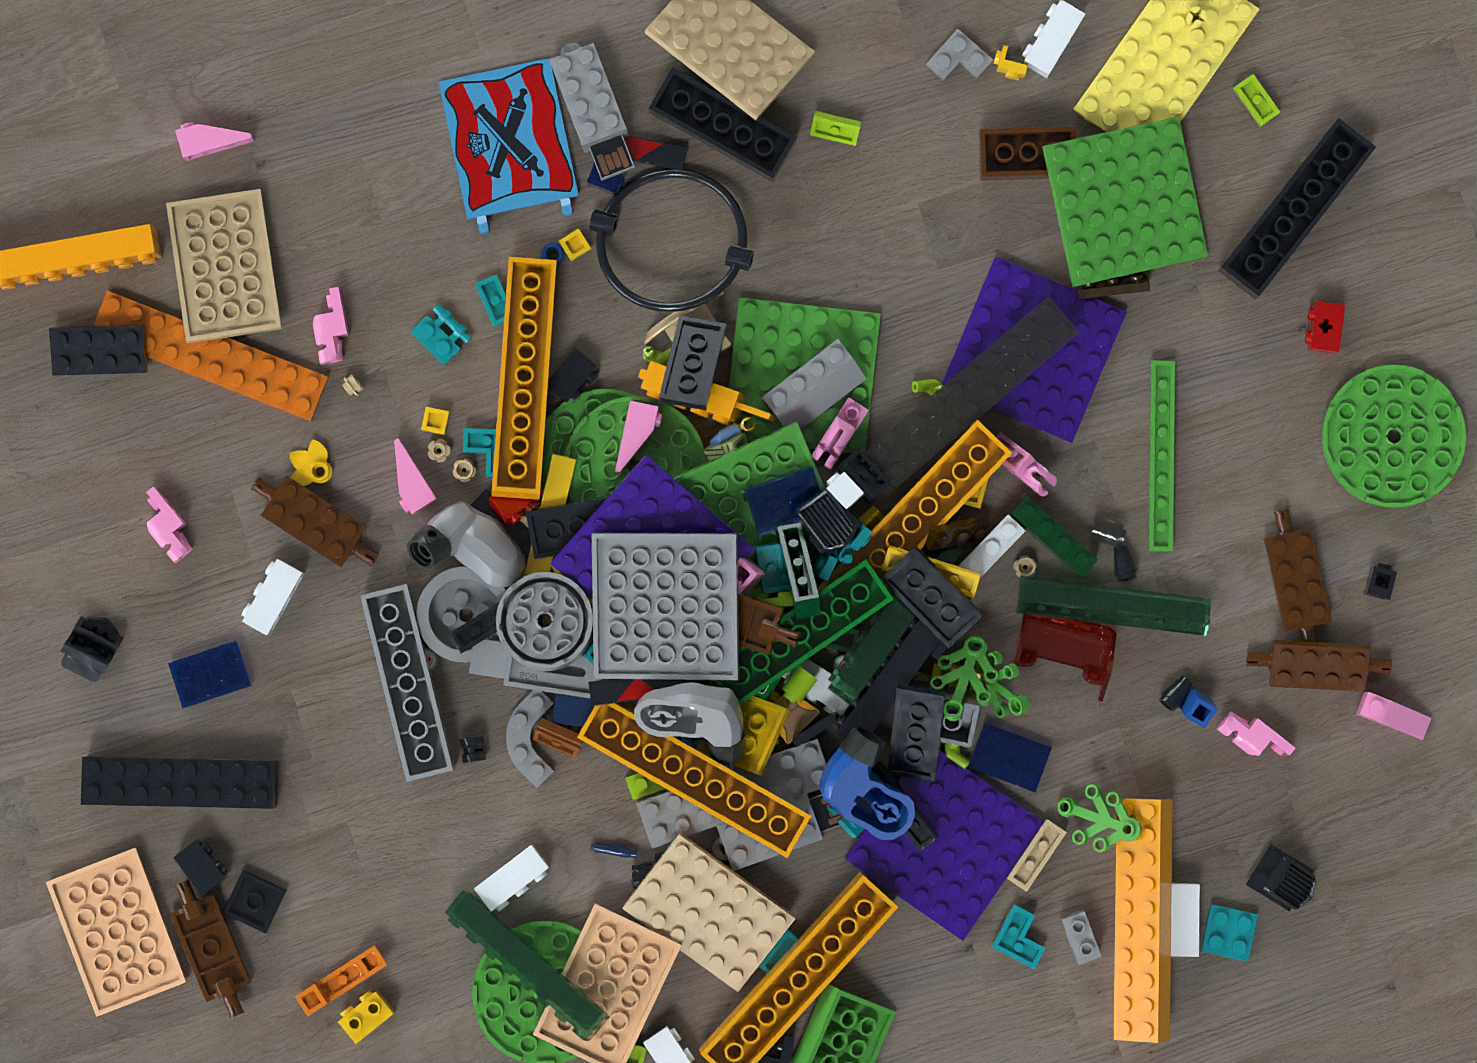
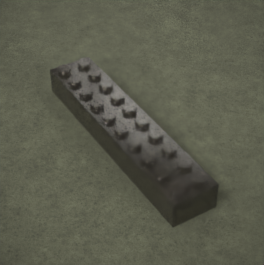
M1047 296L865 452L897 488L1080 332L1052 299Z

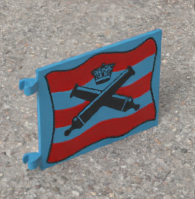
M550 58L439 81L467 220L477 218L481 234L489 232L486 218L488 215L559 200L563 215L571 216L573 214L570 198L578 197L579 194L552 67L549 61Z

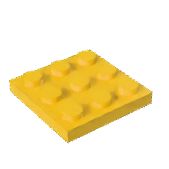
M753 696L740 705L743 714V727L745 729L746 753L738 762L729 765L761 777L789 714V710ZM702 737L696 750L712 758L705 738Z

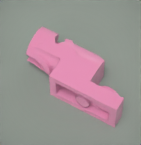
M339 287L330 288V295H326L328 308L333 309V312L316 315L313 321L316 345L326 346V348L318 352L321 365L343 361L342 340L339 338L350 336L342 292Z
M848 397L811 455L812 459L818 462L824 451H828L830 456L824 467L831 470L869 410Z
M999 432L996 438L1012 452L1002 465L1040 496L1049 494L1042 487V484L1033 478V474L1040 479L1043 477L1053 487L1057 483V478L1038 463L1031 454Z
M153 486L146 492L150 497L147 501L156 511L158 509L161 511L147 522L148 531L161 548H167L171 545L167 555L174 563H177L192 551V547L189 545L183 532H179L187 524L160 490Z
M1230 711L1217 727V730L1225 736H1229L1235 731L1232 742L1250 755L1259 756L1269 742L1272 743L1270 748L1280 756L1283 754L1291 755L1295 750L1293 745L1258 718H1254L1249 725V721Z

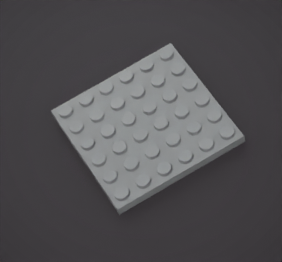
M592 533L594 678L738 680V533Z

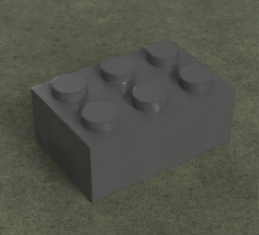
M913 679L910 682L911 687L932 690L931 684L928 682ZM933 684L935 687H940V686H941V685H938V684ZM945 686L942 691L946 692L945 703L952 700L956 688ZM966 690L961 703L963 715L959 720L949 721L943 714L940 742L972 747L980 705L977 703V694L974 691ZM956 710L949 711L950 715H956L958 713Z

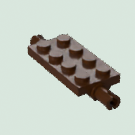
M287 475L277 488L260 477L256 479L255 482L263 488L261 489L253 484L251 490L268 500V505L260 516L340 567L343 566L349 556L352 557L353 555L370 567L374 564L375 561L368 558L367 555L377 559L379 554L363 545L360 540L367 529L365 525Z
M1289 509L1276 511L1274 515L1279 533H1277V536L1264 538L1263 540L1283 631L1287 632L1298 629L1301 632L1302 641L1317 642L1314 629L1317 628L1316 625L1329 623L1332 620L1312 529L1295 532L1292 529Z
M738 593L739 646L770 655L776 640L796 647L799 642L797 638H800L801 632L781 627L783 607Z
M1274 640L1272 651L1269 650V653L1247 651L1246 665L1247 667H1268L1270 670V687L1365 692L1369 673L1391 674L1392 659L1370 658V645Z
M189 879L176 884L175 887L183 905L181 909L170 913V917L206 1002L220 997V999L223 998L230 1018L244 1013L236 992H238L237 989L252 982L215 894L199 900L196 899Z

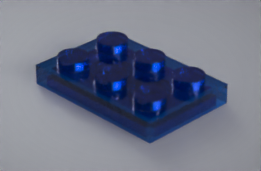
M812 466L743 489L758 535L777 530L778 526L800 522L795 515V509L820 491Z
M238 641L168 663L183 709L252 686Z
M984 722L968 767L1036 792L1052 748Z

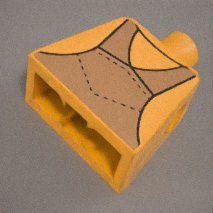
M775 690L768 699V702L789 710V714L780 732L781 737L787 744L820 712L804 700L801 703L796 700L793 704Z

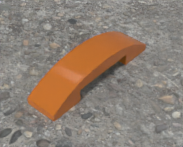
M376 945L296 995L295 998L308 1017L388 964Z

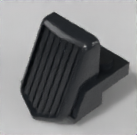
M827 489L820 490L795 509V515L806 529L803 531L805 540L811 543L820 554H823L825 551L846 547L854 536L856 529L860 527V524L849 510L844 509Z
M81 616L60 651L65 654L61 665L92 682H96L101 674L106 671L124 638L120 636L118 630L108 618H84Z
M1270 844L1246 885L1290 912L1291 909H1299L1313 898L1316 878L1313 875L1314 870Z

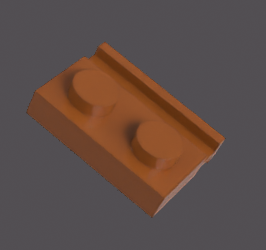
M540 718L533 737L534 741L575 759L583 743L582 740L577 738L578 733L544 718Z

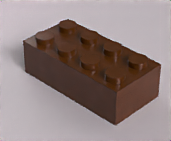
M1076 126L980 129L978 133L980 181L1049 179L1042 146L1076 139Z

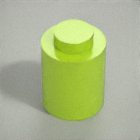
M798 666L782 687L785 691L783 696L793 704L796 700L801 703L818 679L801 666Z

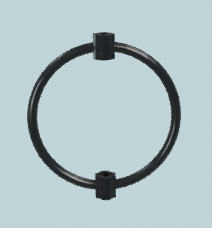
M662 169L646 173L622 187L612 197L604 211L595 209L591 215L589 228L597 232V258L604 276L621 296L649 310L679 312L708 303L732 283L740 269L749 271L753 263L754 250L747 248V226L739 204L732 194L719 182L696 171ZM682 178L699 182L711 188L723 198L731 209L737 224L738 246L730 245L725 261L726 266H730V269L723 279L706 293L681 302L652 301L630 291L616 277L606 254V234L613 236L619 217L613 213L621 201L631 192L656 180Z

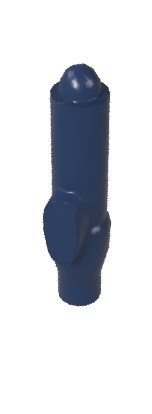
M601 843L591 845V849L597 853L623 858H637L638 851L627 848V845L613 843V845Z

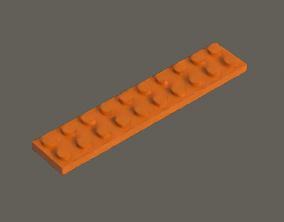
M110 291L106 292L93 326L144 324L147 358L312 421L329 377L227 337L187 343L183 320Z

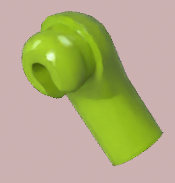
M647 346L643 350V358L648 363L653 361L665 365L668 363L671 348L661 352L652 346Z
M935 379L912 382L914 393L926 392L935 399H943L948 394L947 387Z
M945 743V754L947 757L965 769L970 759L960 753L959 745Z

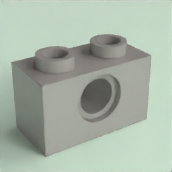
M1080 910L1060 918L1078 965L1102 957L1085 911Z

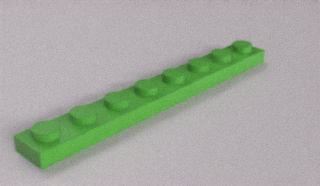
M1150 361L1148 551H1173L1175 361Z

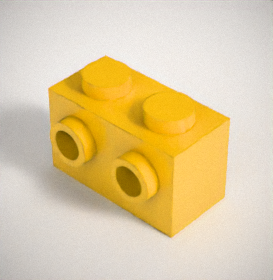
M369 990L359 998L361 1003L357 1007L353 1008L350 1005L340 1013L343 1018L338 1023L355 1044L395 1013V1010L379 990L374 993Z

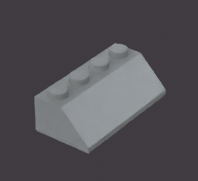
M837 339L764 395L762 401L783 427L797 422L801 430L865 381L866 377L849 352Z

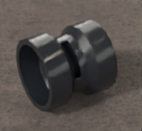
M483 736L459 740L460 747L464 751L462 755L463 763L486 760V754L482 750V745L484 744Z

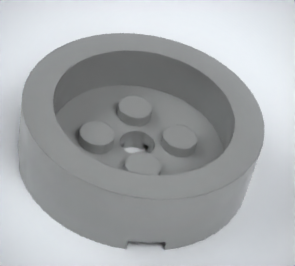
M468 567L451 568L438 574L426 585L417 605V624L423 640L430 649L445 659L470 663L472 648L460 654L448 633L466 623L459 616L462 609L469 608L473 613V619L499 603L507 589L487 584ZM497 632L486 638L489 640L500 641Z
M552 572L533 573L524 576L504 593L496 614L497 633L504 648L520 664L540 671L558 670L574 663L588 648L593 637V609L586 594L571 579ZM543 614H548L551 616L552 623L544 628L539 626V617Z

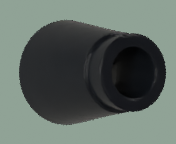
M1127 545L1114 547V576L1117 577L1118 582L1137 578L1136 572L1138 570Z
M1181 676L1161 693L1160 703L1172 712L1176 708L1179 709L1190 687L1193 685L1192 682L1185 676Z

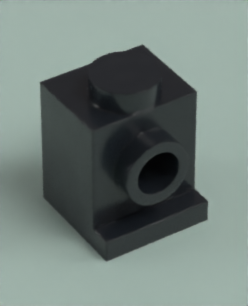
M1378 563L1377 566H1371L1363 594L1383 600H1390L1397 572L1391 570L1392 566ZM1377 577L1383 578L1381 586L1376 584Z

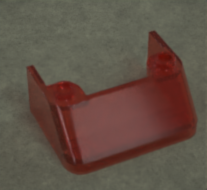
M1028 608L1023 613L1012 656V663L1016 664L1017 667L1018 665L1030 667L1036 663L1037 658L1081 668L1083 669L1082 676L1088 683L1100 685L1098 701H1103L1112 674L1117 634L1111 627L1037 608Z

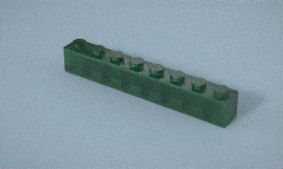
M925 546L923 548L926 551L925 555L927 557L952 565L963 552L957 546L929 551ZM892 593L890 594L894 600L885 605L886 608L881 614L876 612L869 622L872 625L868 633L863 630L855 641L859 644L853 652L849 649L841 660L845 663L841 670L836 668L828 678L831 683L827 689L849 705L855 701L916 616Z
M1020 576L1016 613L1206 636L1210 624L1211 599Z
M463 890L445 911L449 916L448 921L458 929L461 926L467 932L465 936L474 944L479 942L485 948L483 952L492 960L497 958L502 963L501 968L511 976L515 974L520 979L518 983L527 991L533 990L538 995L536 999L545 1007L551 1006L556 1011L554 1015L563 1023L568 1021L574 1027L572 1031L581 1039H584V1037L592 1039L610 1018L609 1014L497 915L491 912L471 892Z

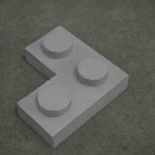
M957 29L927 62L926 66L943 81L958 64H961L975 78H978L992 63L993 59Z

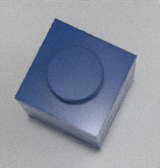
M1193 687L1180 706L1182 713L1187 719L1203 728L1206 727L1218 710L1212 698Z

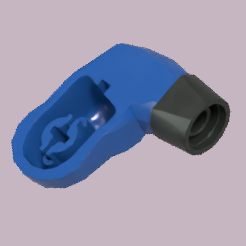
M855 726L840 744L839 749L830 758L821 775L819 789L824 800L845 819L864 828L881 840H893L903 835L912 825L915 817L914 802L906 794L885 783L872 771V767H875L885 743L871 731Z

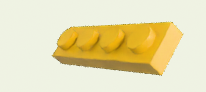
M889 546L882 570L888 572L909 551ZM929 558L965 596L975 598L981 573Z

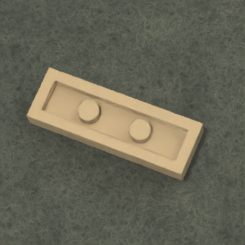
M1046 819L1007 879L1027 892L1067 832Z

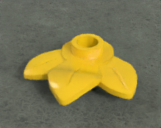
M312 440L308 451L297 450L290 452L291 463L297 469L291 478L302 486H307L313 482L322 484L331 478L332 467L327 462L328 452L320 442ZM320 467L325 470L322 476H318L316 473Z

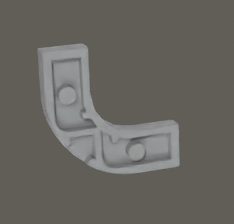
M533 690L512 713L507 725L506 744L514 765L538 788L554 770L536 753L532 747L530 737L532 728L537 720L554 703L542 691Z

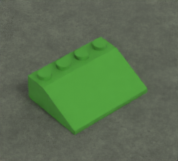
M828 984L821 992L791 1063H875L896 1012L845 989Z

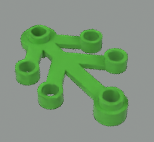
M979 636L969 637L964 642L962 649L949 655H942L938 659L939 669L949 671L953 663L966 658L963 666L945 675L935 676L930 682L932 690L942 692L945 685L959 679L952 700L947 701L943 708L944 716L949 721H957L962 717L963 706L961 703L969 682L977 694V703L979 705L987 706L991 702L990 692L985 690L974 670L976 660L984 671V681L987 684L994 685L997 683L998 672L992 668L985 656L987 653V643ZM973 646L980 648L978 651L971 650ZM946 660L949 662V665L943 666L941 662ZM994 674L996 677L988 679L987 675ZM935 682L942 683L940 687H935L933 684ZM982 695H986L988 699L982 701L979 697ZM956 710L958 713L956 715H950L949 711Z
M993 651L986 656L992 667L1003 662V657L999 651ZM966 658L961 661L960 666L965 664ZM976 660L974 669L982 670L981 666ZM1011 663L997 671L998 681L996 684L989 685L985 682L986 690L991 694L990 703H993L994 713L998 718L1009 715L1010 710L1014 715H1021L1026 713L1031 706L1030 699L1026 695L1015 694L999 681L1005 678L1012 679L1019 675L1017 665ZM982 670V674H981V678H980V681H981L982 684H983L982 680L984 681V671H983V670ZM994 674L987 675L988 679L996 677ZM999 693L1009 700V706L1007 703L1001 702ZM986 695L981 696L982 701L988 699Z
M1090 784L1085 788V795L1093 800L1099 813L1079 806L1077 800L1072 797L1062 798L1058 803V811L1062 816L1070 817L1076 815L1096 823L1085 830L1075 831L1072 835L1073 842L1077 845L1086 844L1088 839L1107 828L1118 831L1107 838L1095 839L1093 848L1097 852H1106L1110 846L1122 839L1128 842L1137 840L1141 835L1142 826L1137 819L1129 817L1122 802V795L1119 792H1110L1106 796L1107 804L1114 806L1119 817V820L1112 818L1101 795L1100 786ZM1093 787H1094L1095 790H1096V793H1095L1094 796L1091 794V789H1092ZM1113 795L1117 797L1116 803L1112 802ZM1065 803H1067L1069 807L1067 811L1064 810ZM1128 825L1131 827L1130 834L1127 833ZM1080 833L1083 835V840L1081 842L1078 840V835ZM1100 841L1104 843L1103 849L1099 847Z

